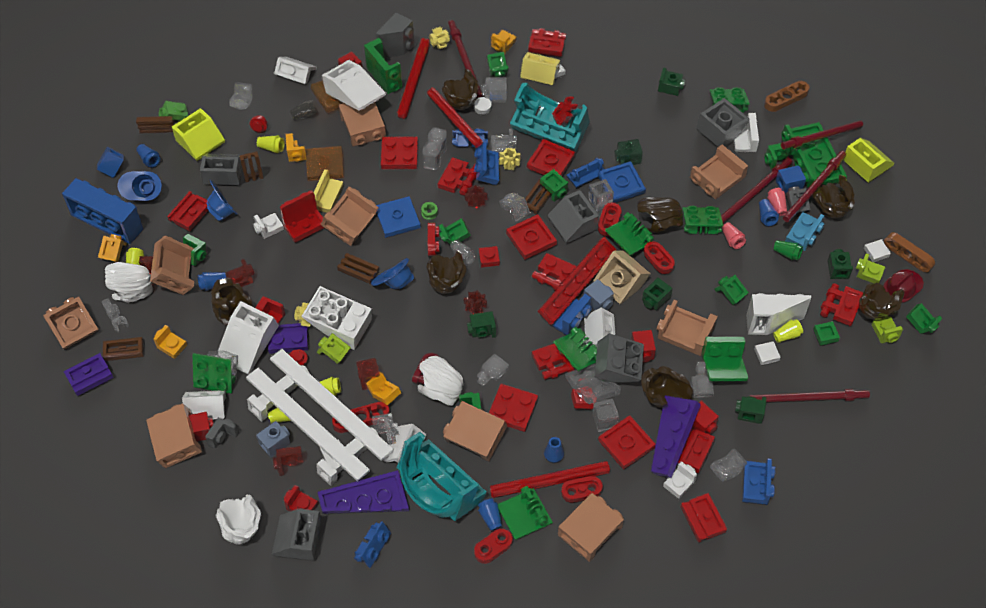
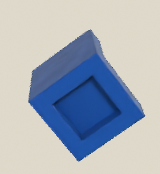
M106 147L97 164V170L110 177H114L124 160L123 154Z
M800 166L781 169L778 171L776 178L778 187L785 193L789 191V188L793 187L803 189L806 181Z

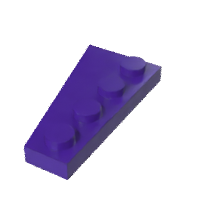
M665 396L668 404L662 408L651 472L655 475L672 478L701 404L694 400Z
M398 470L317 492L323 514L409 511Z

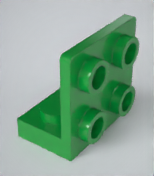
M705 337L702 358L709 381L748 380V374L742 359L745 346L744 337Z

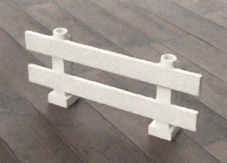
M283 349L270 358L286 374L277 383L273 382L259 368L246 377L262 393L258 398L253 394L247 399L248 409L259 420H265L268 417L267 410L275 405L331 457L328 462L322 459L317 463V474L330 486L337 482V474L343 469L357 482L370 471L357 458L367 448L381 461L393 452V448L379 437L374 428H369L309 374L305 366L299 365ZM299 386L347 429L355 439L347 446H343L288 394Z

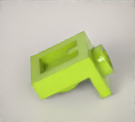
M866 253L864 259L860 258L856 269L859 270L857 277L871 283H879L885 266L868 261L870 254Z
M891 316L872 322V327L881 344L897 341L903 331L902 326L896 327Z
M332 333L328 338L324 336L318 343L320 348L317 350V353L321 354L323 352L338 364L351 347Z

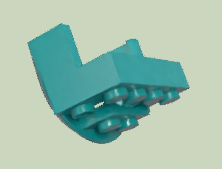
M522 83L514 99L517 109L510 122L512 129L541 140L545 139L576 153L590 123L587 107L583 104L582 109L572 110L573 117L563 127L556 123L552 115L559 102L538 93L528 83ZM541 105V108H540V110H539L537 116H535V114H536V112H537V110H538V107Z
M419 432L405 440L397 465L403 485L412 500L422 509L435 516L451 517L456 521L483 502L486 491L429 439L423 442L425 435ZM420 472H423L422 475H420V476H418L417 478H415L414 480H412V478H413L414 476H416V475L419 474ZM428 474L431 477H433V479L436 480L443 488H445L451 494V496L443 492L441 489H439L430 479Z

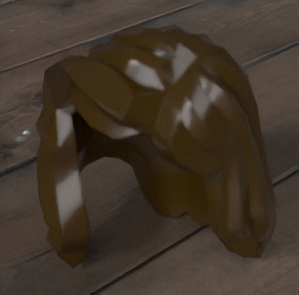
M465 69L464 78L461 81L450 79L445 81L444 86H442V92L450 106L455 110H467L475 103L477 97L478 81L468 69Z
M839 175V184L843 190L838 189L833 183H827L826 185L819 186L812 194L822 212L829 218L836 219L845 216L855 204L853 188L843 175Z
M646 197L638 201V212H646L653 219L651 228H647L651 233L667 230L673 225H683L682 208L677 200L665 197Z
M458 251L450 259L434 255L426 266L430 285L435 291L442 294L455 291L462 283L466 273L462 254Z
M229 278L219 279L214 283L211 291L213 312L217 320L227 327L230 317L240 301L252 307L253 302L250 297L244 294L240 284H234Z
M869 283L859 299V309L868 319L882 320L887 316L897 313L900 309L904 290L900 289L890 295L880 283Z
M669 367L651 368L641 376L642 388L646 393V397L651 404L663 408L668 404L665 396L688 400L693 398L694 390L687 378Z

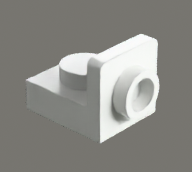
M275 213L262 219L258 215L254 216L255 223L253 227L256 233H261L264 239L284 230L281 221Z
M680 462L672 478H668L664 482L663 487L680 499L695 483L697 474L690 465Z

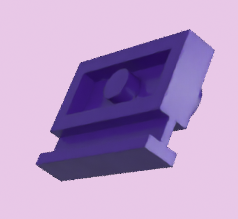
M301 323L279 325L268 343L269 354L277 353L281 349L285 352H292L297 349L308 351L307 327L301 326Z
M100 353L64 371L77 396L114 378Z

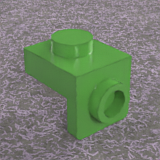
M165 101L163 107L159 109V116H172L174 120H183L188 117V112L184 103Z

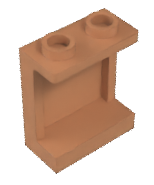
M375 102L360 111L345 103L339 104L340 117L346 125L353 147L386 137L385 125Z
M721 145L717 148L715 156L699 168L696 166L692 167L690 178L695 184L704 189L708 195L717 199L746 177L748 165L724 145Z
M348 187L345 194L332 210L323 217L321 225L351 246L376 215L379 208L372 200L362 196L358 190Z
M162 237L154 244L150 282L182 295L194 287V281L189 279L191 251L194 248L171 237Z
M674 300L672 305H667L664 312L665 318L664 320L660 319L656 330L659 331L658 339L701 356L705 337L711 336L718 316L710 314L708 319L677 307L678 301Z
M462 401L459 406L455 407L451 423L446 424L443 430V437L446 442H453L480 455L482 459L489 462L507 428L505 420Z
M183 403L175 405L165 412L157 413L146 420L156 461L164 468H168L202 452L201 445L195 440L189 418V415H192L191 411Z
M591 493L558 527V536L590 562L595 557L598 548L617 529L620 530L623 527L624 519L621 513L615 509L612 510L603 498Z

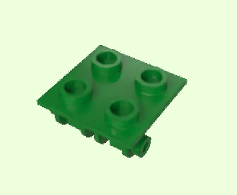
M720 87L710 89L714 104L725 98L742 113L748 111L750 102L744 89L739 87L732 89Z
M696 206L682 207L686 224L684 225V232L697 234L698 230L699 234H701L702 226H704V234H707V229L708 234L722 232L723 222L719 208L714 206H707L706 208Z
M627 212L623 216L624 220L608 227L605 231L631 256L644 249L645 245L652 242L654 237L632 213Z
M574 327L570 334L553 341L558 350L566 356L571 365L578 371L596 363L597 347L592 341L585 345L589 337L584 338L586 334L581 328Z
M193 353V387L213 391L225 390L226 393H232V384L236 380V376L232 375V360Z
M528 486L521 489V494L498 504V509L515 540L553 523L534 488L531 489Z

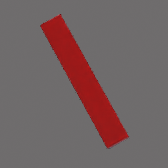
M602 237L537 312L550 325L553 324L603 267L612 252L617 249L605 237Z

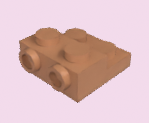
M71 297L63 302L64 305L58 308L56 306L52 307L43 315L63 350L99 331L79 297L75 299Z

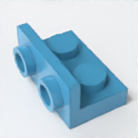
M802 212L785 241L799 243L800 246H803V250L806 251L809 245L812 246L817 238L816 233H821L825 225L823 223L824 215L821 214L817 219Z

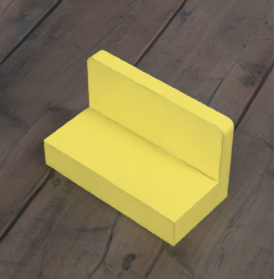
M527 52L522 62L521 78L553 85L560 60Z
M325 169L315 188L314 194L317 210L327 213L335 206L344 184L342 181L330 179L329 171Z

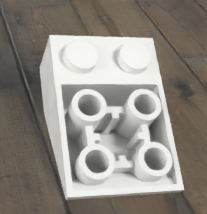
M350 60L322 75L327 94L359 111L386 95L360 65Z
M320 286L302 314V318L328 337L333 333L350 346V349L355 350L372 320V308Z
M752 294L746 315L748 335H769L791 319H797L798 321L804 319L811 295Z
M240 301L230 317L216 357L231 359L232 367L249 375L278 328V323L274 317Z

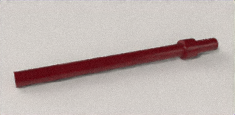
M454 20L448 21L451 30L450 35L456 43L464 67L470 70L476 79L461 40L460 30L456 27ZM479 84L476 97L477 99L483 97Z
M860 120L807 136H796L789 141L782 142L781 148H797L808 142L863 127V122Z
M840 151L835 158H832L827 163L824 171L783 216L785 222H789L832 171L837 170L841 165L840 162L846 156L844 151Z
M787 158L781 164H777L772 168L771 173L721 215L722 222L724 223L775 179L779 170L793 163L792 159Z
M844 389V391L749 396L762 400V397H767L766 402L832 399L854 401L856 398H869L870 392L869 390L854 391L853 389Z

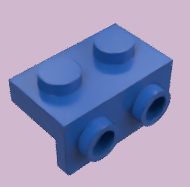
M483 142L482 145L476 148L474 153L476 158L474 167L476 180L496 185L499 182V152L487 150L486 142Z
M584 294L579 301L574 299L553 323V327L566 335L570 334V331L574 327H578L581 320L590 313L592 309L591 297Z
M767 458L766 463L745 461L742 502L768 504L770 497L774 496V485H771V479H774L775 466H772V459Z

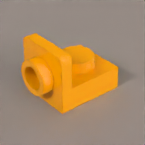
M504 30L498 35L492 34L491 47L504 53L516 42V36Z
M293 133L286 134L289 162L306 160L305 147H298V141L294 140Z
M118 235L103 236L98 258L118 262L122 246H126L127 242L123 241L122 237Z
M167 325L158 330L154 337L156 347L174 359L187 346V342L173 334Z

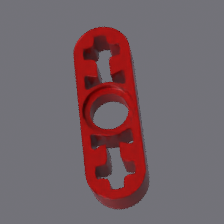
M376 402L350 410L356 416L361 413L365 414L367 417L363 422L367 426L384 422L390 416L389 406L384 402ZM379 409L382 410V412H383L382 415H380V414L378 413V410H379ZM332 418L333 428L336 432H349L336 419Z

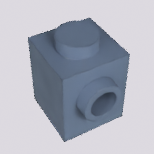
M597 279L584 289V294L591 297L592 309L597 310L602 307L608 310L613 305L614 293L609 286H605L600 280Z
M277 421L256 435L259 445L270 458L290 445L288 429L284 425L280 426Z

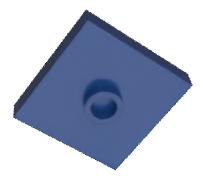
M631 161L598 171V177L612 203L646 192V188Z
M410 196L376 205L379 208L376 214L385 238L421 228Z

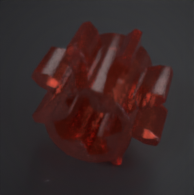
M475 185L467 188L465 200L468 201V206L478 208L481 205H485L487 193H484V187L481 188Z
M478 290L468 292V298H464L465 310H469L472 314L483 313V307H487L486 295L481 294Z

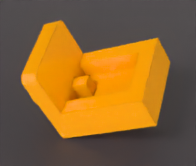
M378 372L366 383L373 398L384 402L386 405L401 394L399 387L388 382L382 372Z

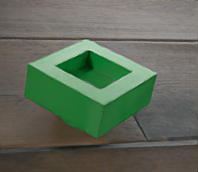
M833 321L814 326L813 330L820 345L839 341L840 336Z

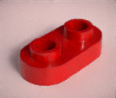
M607 203L603 207L598 223L600 234L610 236L605 229L619 222L621 207L618 204Z
M428 223V256H434L439 252V241H436V237H439V226H435V223Z
M652 241L645 245L644 256L658 272L668 274L673 271L675 261L660 243Z
M595 476L569 480L562 485L561 495L565 501L570 503L584 501L591 493L595 496L601 494L602 482ZM593 487L595 490L590 491L588 488ZM573 491L575 494L570 495L568 492Z
M497 529L477 543L474 548L476 560L487 564L506 552L512 545L511 533L506 529ZM500 536H503V537H505L506 539L503 540V541H500L498 538H499ZM487 548L489 551L484 553L481 550Z

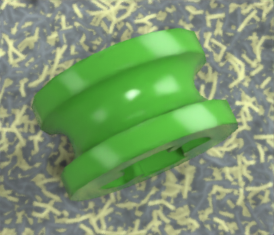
M433 202L424 203L421 207L422 217L426 220L436 218L438 213L437 205ZM427 209H431L432 213H427Z

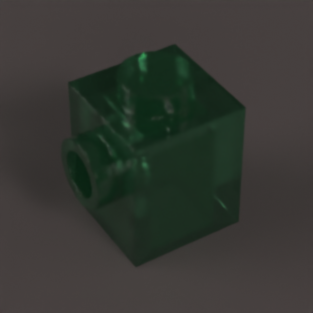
M639 139L617 143V150H614L615 159L619 160L620 165L630 161L633 165L642 163L643 151Z

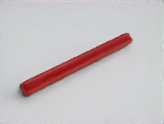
M422 38L397 111L399 118L405 119L407 117L430 45L429 39Z
M430 88L427 91L429 97L467 139L477 148L482 145V139L435 88Z
M607 461L491 485L490 494L494 498L521 492V489L525 486L536 489L564 483L569 480L607 474L610 472V466Z

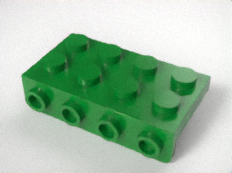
M820 122L792 129L787 124L784 125L781 137L783 142L796 136L803 137L824 130ZM827 137L805 143L801 147H791L789 154L794 158L795 166H800L806 178L805 183L808 188L824 171L827 163L837 156ZM842 165L837 170L832 171L821 185L838 183L839 175L847 178Z

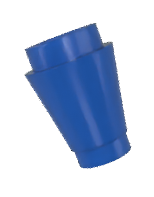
M145 144L137 147V152L146 166L155 167L159 164L160 156L158 152Z
M768 199L761 200L759 202L761 222L766 226L776 224L779 217L778 212Z
M202 272L201 275H197L200 290L205 289L207 291L212 289L217 280L226 278L225 272Z
M552 437L544 450L545 458L552 463L559 462L564 457V450L558 437Z
M487 499L479 503L478 512L490 531L493 532L502 528L498 503L494 499Z

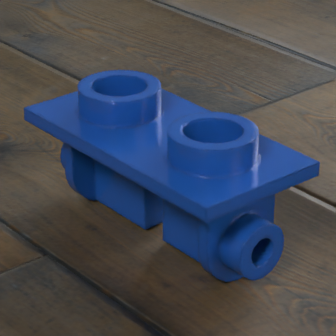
M459 129L452 131L453 137H456L452 138V145L468 147L469 140ZM474 129V132L488 146V139H485L488 138V131Z
M595 158L594 161L587 165L573 169L566 176L577 188L597 178L598 171L605 170L602 167L604 161L602 158Z
M381 521L380 524L376 522L374 525H371L365 536V540L369 542H361L354 553V559L358 562L363 560L369 568L377 559L378 554L391 534L384 522Z

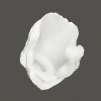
M116 262L106 266V287L118 292L112 294L114 300L127 303L134 302L149 296L153 292V282H150L151 274L146 267L124 262Z
M438 356L428 357L419 365V369L423 373L425 385L419 384L418 391L433 400H439L447 405H454L462 391V376L445 359Z
M247 494L241 500L228 499L220 502V508L216 514L222 530V536L224 539L235 544L246 543L255 535L261 517V511L253 497Z

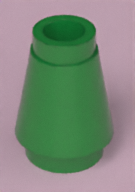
M777 240L773 250L794 261V259H800L803 246H800L799 243Z

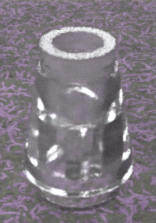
M454 240L451 243L450 248L454 254L456 251L462 254L466 266L475 260L474 250L459 240Z

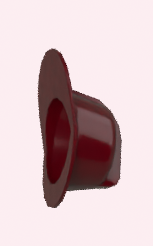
M905 269L896 272L884 283V288L890 295L895 291L903 289L904 297L901 302L903 303L919 293L923 288L924 282L918 273Z

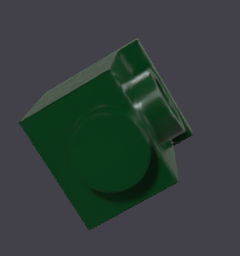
M663 67L658 92L678 96L680 89L683 90L685 85L683 74L666 71L667 68Z
M842 249L830 252L827 260L830 279H849L853 270L849 252H844Z
M657 278L643 291V304L649 309L654 308L658 310L667 300L671 299L673 288L660 278Z
M493 311L470 314L467 330L468 334H472V338H482L487 335H492V338H496Z
M742 396L741 400H737L735 405V412H738L737 420L761 424L765 414L767 397H762V400L751 396Z

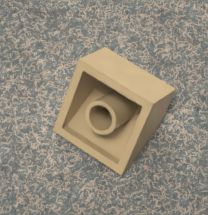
M613 251L593 281L598 279L605 286H609L614 293L613 298L619 304H622L643 286L651 273L625 251Z

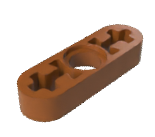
M797 81L768 95L764 104L766 110L776 112L805 98L808 95L809 85L804 81ZM788 94L791 96V98L787 99L784 98L782 95Z
M891 232L884 239V244L888 249L922 272H929L935 265V260L932 256L898 233Z

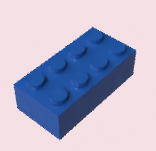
M75 178L62 193L71 216L110 235L121 236L122 240L128 244H131L143 230L137 207L133 203H127L116 195L112 196L102 188H96L87 181Z

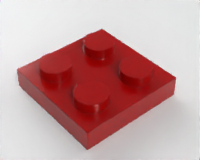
M382 137L381 169H417L418 137Z
M543 139L528 161L527 168L542 175H546L554 169L563 176L575 157V152Z
M538 214L506 229V234L524 260L557 245L556 238Z
M500 384L489 414L505 420L507 427L525 432L537 403L538 395Z
M630 415L598 436V441L623 470L656 446L653 440Z

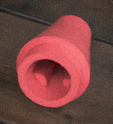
M781 188L770 190L767 199L779 216H784L788 212L785 192Z
M730 222L723 225L722 231L729 246L734 249L741 248L746 243L745 234Z

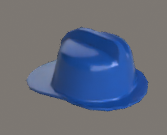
M148 171L127 172L120 177L117 185L121 196L132 201L153 200L160 194L162 189L159 176Z
M210 180L214 190L207 199L209 212L219 221L233 212L238 215L228 204L216 184Z
M409 259L402 260L396 266L378 275L372 280L371 285L375 286L384 282L393 289L405 287L414 279V275L407 265Z

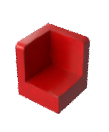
M264 296L255 307L274 317L278 325L285 316L283 304Z

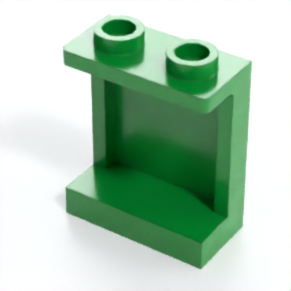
M380 38L365 44L366 68L384 91L389 94L402 88L401 65L399 62L388 65L384 60L383 42Z

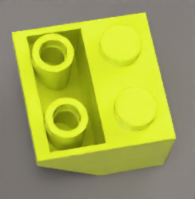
M201 108L172 126L175 140L196 161L225 143L224 137L212 118Z
M862 138L847 146L846 156L843 159L867 182H870L894 166L892 160L870 141Z

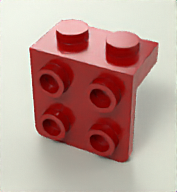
M313 191L302 193L300 196L286 201L280 206L284 228L294 243L325 228L321 225L323 217L317 210Z

